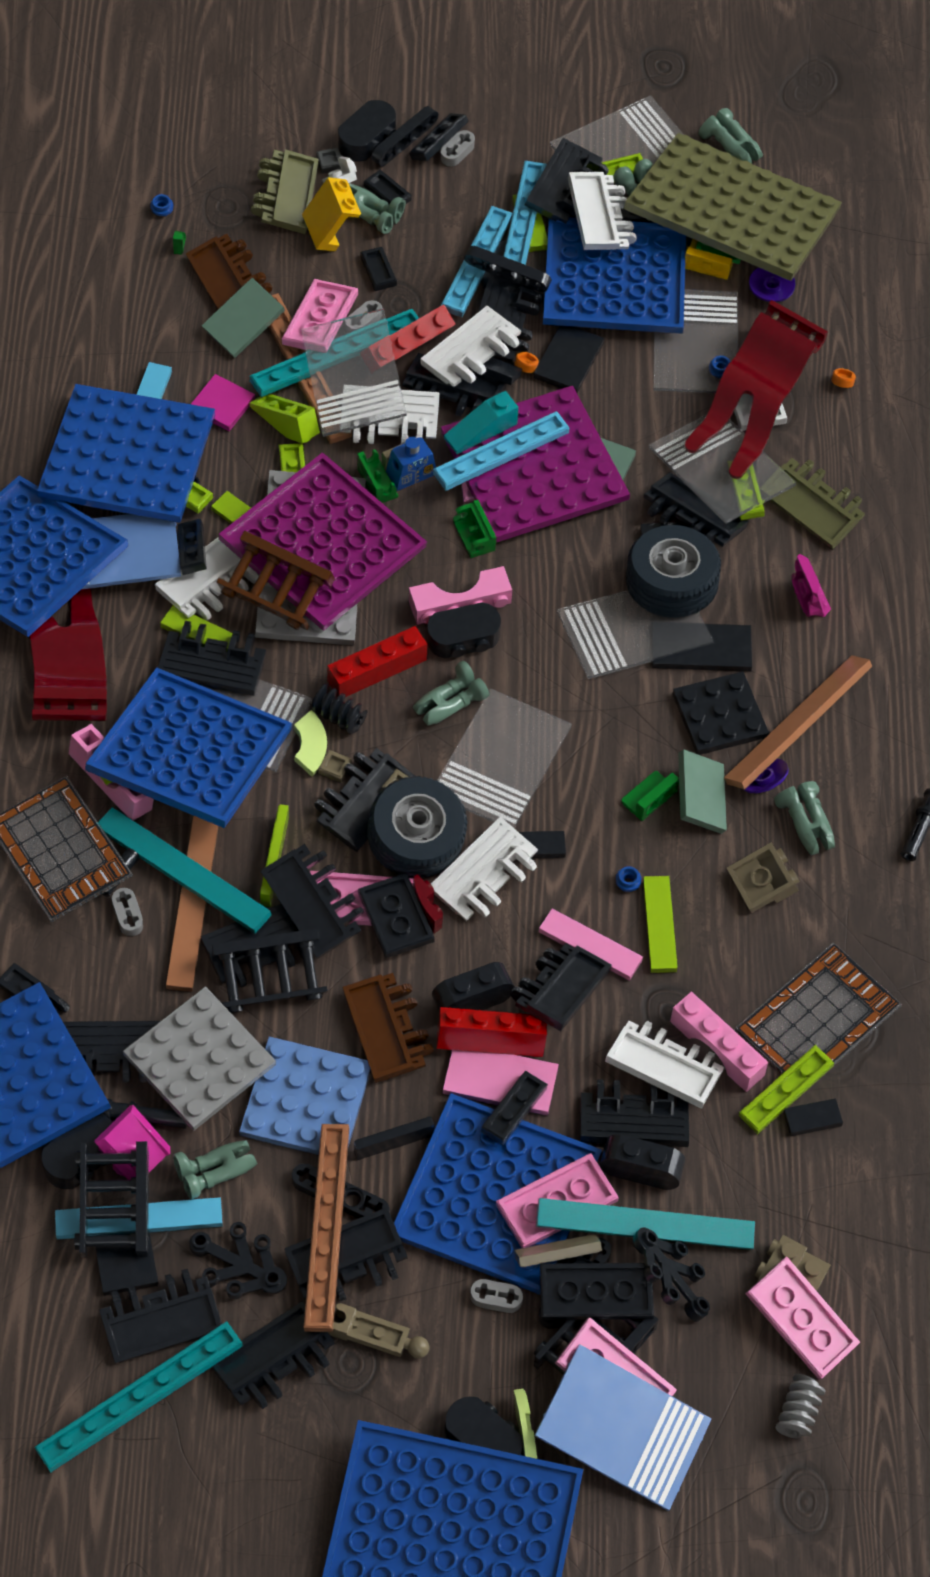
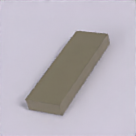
M595 1234L516 1249L514 1253L520 1267H526L602 1251L600 1240Z

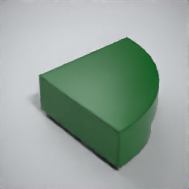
M174 232V254L182 255L186 241L185 232Z

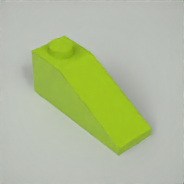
M273 394L260 396L249 403L256 413L288 439L298 443H307L312 437L320 433L314 407Z

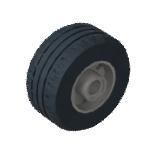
M678 525L660 526L651 529L641 535L629 550L626 571L627 589L634 601L652 614L668 618L693 615L706 608L717 594L721 572L720 554L715 545L705 535L695 529Z
M411 776L410 778L405 777L390 783L376 796L368 820V842L376 859L385 868L390 869L391 872H395L397 875L407 873L409 878L417 874L421 878L435 876L436 873L440 874L442 871H445L459 857L466 836L467 815L461 799L458 798L457 794H454L450 787L432 778Z

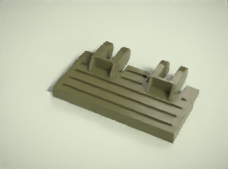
M274 149L272 159H261L259 166L262 169L258 171L257 177L268 184L266 194L259 192L253 196L255 204L251 207L252 214L261 217V222L305 234L307 225L302 213L313 197L319 159L286 149L284 152Z
M791 458L760 489V494L831 549H834L865 516V513L858 509L862 499L856 496L843 509L840 505L849 497L850 489L847 487L843 488L832 500L831 498L836 494V491L822 481L826 471L822 468L818 469L807 481L804 477L812 470L814 462L812 460L806 461L795 472L800 464Z

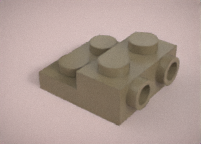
M772 842L727 867L751 913L774 900L778 903L799 891L796 884L800 880L793 868L789 871L784 864L788 862L786 855L781 848L776 850Z
M782 1235L780 1241L773 1240L767 1252L771 1257L768 1263L761 1262L755 1277L759 1278L758 1281L761 1280L783 1258L788 1257L813 1288L818 1291L831 1265L806 1252V1246Z

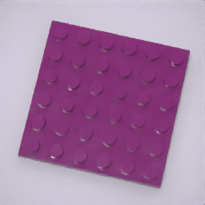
M573 386L516 403L519 407L517 425L459 454H456L445 440L453 458L456 459L556 411L570 428L568 434L466 481L474 500H479L496 535V543L630 499V493ZM460 421L441 426L443 438Z
M323 452L230 524L218 536V540L240 559L245 552L240 540L245 530L331 571L335 578L332 586L328 587L323 584L322 587H319L304 614L323 631L426 548L427 545L425 539ZM258 553L257 556L252 558L249 567L260 575L267 562L266 557ZM282 564L275 566L267 581L277 591L289 572L287 570L288 567ZM303 574L300 577L297 576L286 597L296 608L310 584L309 577Z

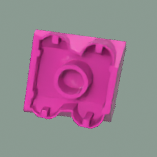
M799 554L794 563L796 573H792L791 576L794 592L807 617L813 615L825 617L831 610V607L809 559Z
M134 1105L129 1106L95 1139V1143L101 1153H131V1150H136V1141H147L149 1146V1172L165 1156L170 1155V1146ZM113 1164V1169L117 1174L126 1177L128 1180H131V1177H136V1167H131V1164Z

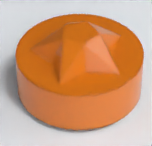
M521 352L516 355L514 366L522 368V372L532 373L538 367L539 360L531 353Z
M838 368L833 371L831 381L836 386L850 388L854 386L856 375L848 369Z

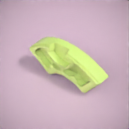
M311 710L294 724L293 729L299 736L301 744L294 761L313 777L325 757L327 736L322 722Z
M524 1389L514 1390V1401L519 1432L523 1442L522 1455L537 1459L534 1430L531 1428V1413L527 1395Z

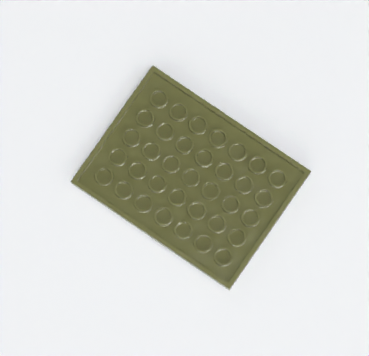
M677 133L625 201L623 209L791 281L840 210L842 202L835 200L831 196L816 192L812 188L795 183L791 179L776 175L770 170L762 169L748 161H742L727 152H722L687 135Z

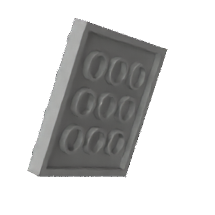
M206 986L123 1051L126 1059L193 1131L276 1065V1060Z

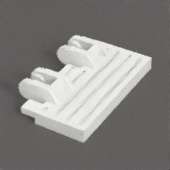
M569 172L568 183L584 250L629 249V244L634 243L637 238L636 234L631 232L634 229L633 223L622 221L621 208H624L625 201L627 200L626 197H622L625 194L624 186L614 185L613 175H604V172Z
M486 306L421 358V365L444 383H449L453 387L461 382V378L472 383L476 378L468 367L479 375L485 373L486 367L484 363L495 355V351L502 356H506L509 353L508 347L501 340L516 348L519 345L517 336L521 334V330L489 306Z
M344 386V393L367 387ZM378 388V389H374V390H370V391H366V392H362V393H358V394L346 396V397H343V400L349 399V398H353V397H357V396H361V395H365V394H369V393H373V392H377V391H381V390H385V389H384V388ZM396 390L343 403V406L401 392V396L342 410V413L402 398V402L342 416L341 419L403 404L404 408L341 423L340 432L351 433V425H354L353 443H359L361 436L360 425L369 426L368 444H374L375 426L379 427L378 435L398 436L399 428H402L401 444L405 443L408 438V429H417L416 438L422 437L423 430H426L427 439H436L439 392Z
M218 538L205 546L207 569L183 575L181 572V577L161 579L155 584L156 590L187 618L197 613L204 620H209L211 613L202 604L204 601L216 612L223 609L220 600L210 590L217 596L222 594L217 584L218 578L229 582L241 559ZM249 566L243 575L253 584H255L259 577ZM241 579L237 587L247 591L248 585Z
M500 816L431 883L434 888V895L466 921L474 914V911L468 905L472 906L482 916L487 917L490 914L489 909L476 897L482 894L490 903L498 906L501 900L495 893L510 879V876L504 870L522 882L526 877L523 871L512 862L517 859L527 869L533 871L537 866L531 857L538 852V849Z
M628 1021L607 1054L605 1062L702 1109L724 1070V1066L715 1062L711 1068L709 1067L715 1053L709 1051L703 1062L700 1063L694 1060L699 1054L700 1046L694 1044L688 1055L685 1056L687 1048L668 1039L662 1044L667 1030L661 1028L655 1039L652 1040L647 1037L652 1029L651 1022L646 1021L638 1033L636 1031L639 1025Z

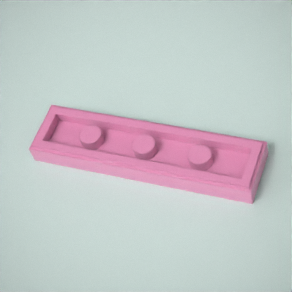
M551 909L539 927V933L562 945L567 943L574 948L578 945L612 964L610 971L629 981L643 960V956L554 909Z

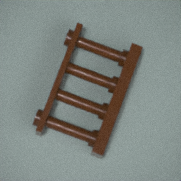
M244 530L240 540L245 552L229 582L218 578L217 584L221 589L220 592L232 599L236 596L286 620V624L293 629L299 630L302 628L308 630L309 624L303 616L318 588L322 587L323 584L328 587L332 586L335 580L332 572ZM259 553L266 557L267 562L252 590L248 592L237 586L252 558ZM282 564L288 567L287 570L289 572L271 603L259 596L275 566ZM303 574L309 577L310 584L295 612L291 613L281 608L297 576L300 577Z

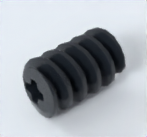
M325 683L314 696L312 702L313 712L317 715L321 714V717L325 720L329 719L332 724H338L339 728L346 729V732L349 734H354L364 723L368 711L360 712L362 709L361 703L352 707L354 703L352 698L348 699L345 703L346 695L344 693L336 697L337 689L335 688L328 693L329 685Z

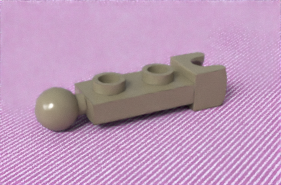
M342 1303L336 1305V1316L344 1321L342 1323H333V1332H328L331 1336L345 1341L350 1340L401 1357L404 1349H407L414 1358L420 1359L428 1354L430 1349L429 1342L422 1336H416L412 1339L408 1338L410 1328L356 1311V1308Z

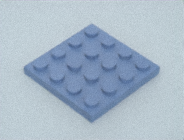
M269 1037L265 1050L276 1060V1065L255 1081L239 1131L240 1136L319 1155L321 1124H349V1147L371 1072L368 1061Z

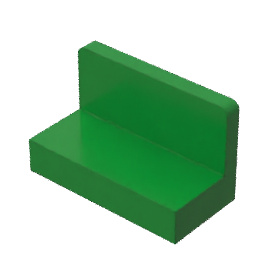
M654 771L624 796L621 803L643 821L678 791L679 778L673 772L665 778L658 771Z

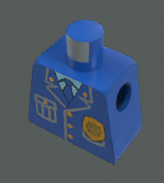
M409 437L404 444L391 450L386 473L391 482L395 484L397 491L434 476L433 469L436 468L433 453L422 437Z

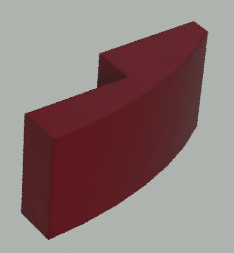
M417 874L413 877V889L429 926L435 934L442 929L443 912L438 905L434 904L433 886L427 880L423 881Z

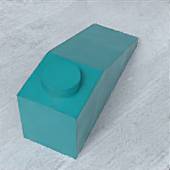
M505 390L485 400L444 435V439L454 452L459 454L517 425L519 407Z

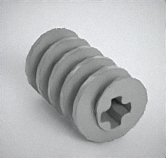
M794 1374L793 1382L789 1387L790 1392L787 1393L785 1398L787 1402L783 1404V1412L780 1413L778 1418L780 1422L776 1424L775 1428L780 1434L791 1438L811 1436L812 1431L805 1425L814 1426L815 1420L809 1415L817 1416L819 1411L812 1405L820 1406L822 1400L816 1395L823 1396L826 1391L813 1378L803 1374Z

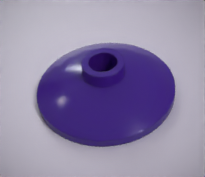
M758 267L750 276L749 287L752 293L763 301L770 302L773 300L781 302L793 294L795 279L793 277L790 281Z
M777 758L743 790L748 793H762L775 788L788 775L789 768L787 763Z

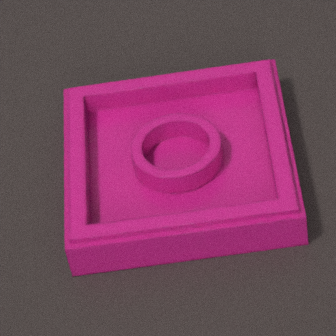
M215 374L191 405L214 408L215 417L213 424L230 432L250 407L249 403L255 400V394Z

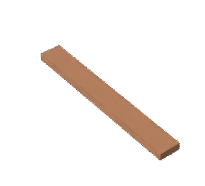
M279 293L271 295L285 309L268 326L285 360L308 352L309 350L282 345V337L292 318ZM320 372L298 382L309 405L314 407L321 428V424L341 420L342 417L322 422L320 420L323 417L342 413L337 411L319 415V412L339 407L335 405L318 410L320 405L336 402L334 399L317 404V400L333 396ZM341 423L322 428L330 444L352 437V430L351 433L340 432Z
M853 655L850 656L724 777L726 783L746 789L872 667L870 660Z
M193 816L187 856L212 872L219 826ZM183 886L166 989L193 992L207 902Z
M321 1124L304 1317L305 1332H333L349 1124Z

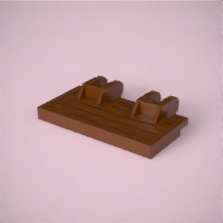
M228 234L219 238L216 236L186 253L217 309H220L251 278L262 284L261 286L268 293L273 288L270 283H264L267 278L263 272H258L255 275L250 273L245 263L251 260L253 254L250 250H245L246 242L241 239L232 243Z
M393 973L384 976L380 974L342 987L375 1083L426 1067L423 1057L434 1052L433 1045L430 1043L411 1049L407 1048L409 1045L427 1039L429 1034L427 1030L421 1029L403 1035V1033L413 1030L407 1011L414 1009L418 1003L415 998L391 1003V1000L409 995L413 990L412 986L406 983L386 989L397 985Z

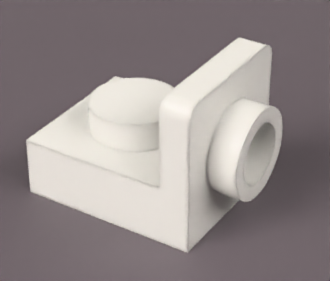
M348 157L338 158L341 169L328 173L330 178L346 179L348 183L357 180L355 174L357 172L356 166Z

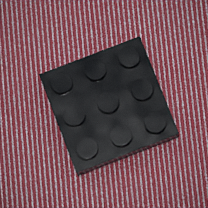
M744 671L673 689L672 695L695 752L698 755L765 739L769 735Z

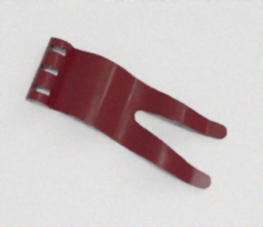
M771 300L768 303L765 314L761 312L755 319L738 353L726 367L706 418L685 441L686 451L689 453L697 452L708 440L717 435L729 421L741 396L749 394L753 398L746 433L742 445L729 468V475L732 478H742L762 454L782 402L795 386L812 353H817L823 346L828 331ZM775 314L779 315L777 320L773 319ZM793 324L797 326L795 331L791 329ZM811 335L815 336L813 341L809 339Z
M91 588L81 589L71 600L70 626H59L54 617L51 616L30 635L34 664L33 721H106L107 679L102 636L93 608ZM45 705H50V710L45 709ZM68 705H74V710H68ZM92 706H98V710H92Z

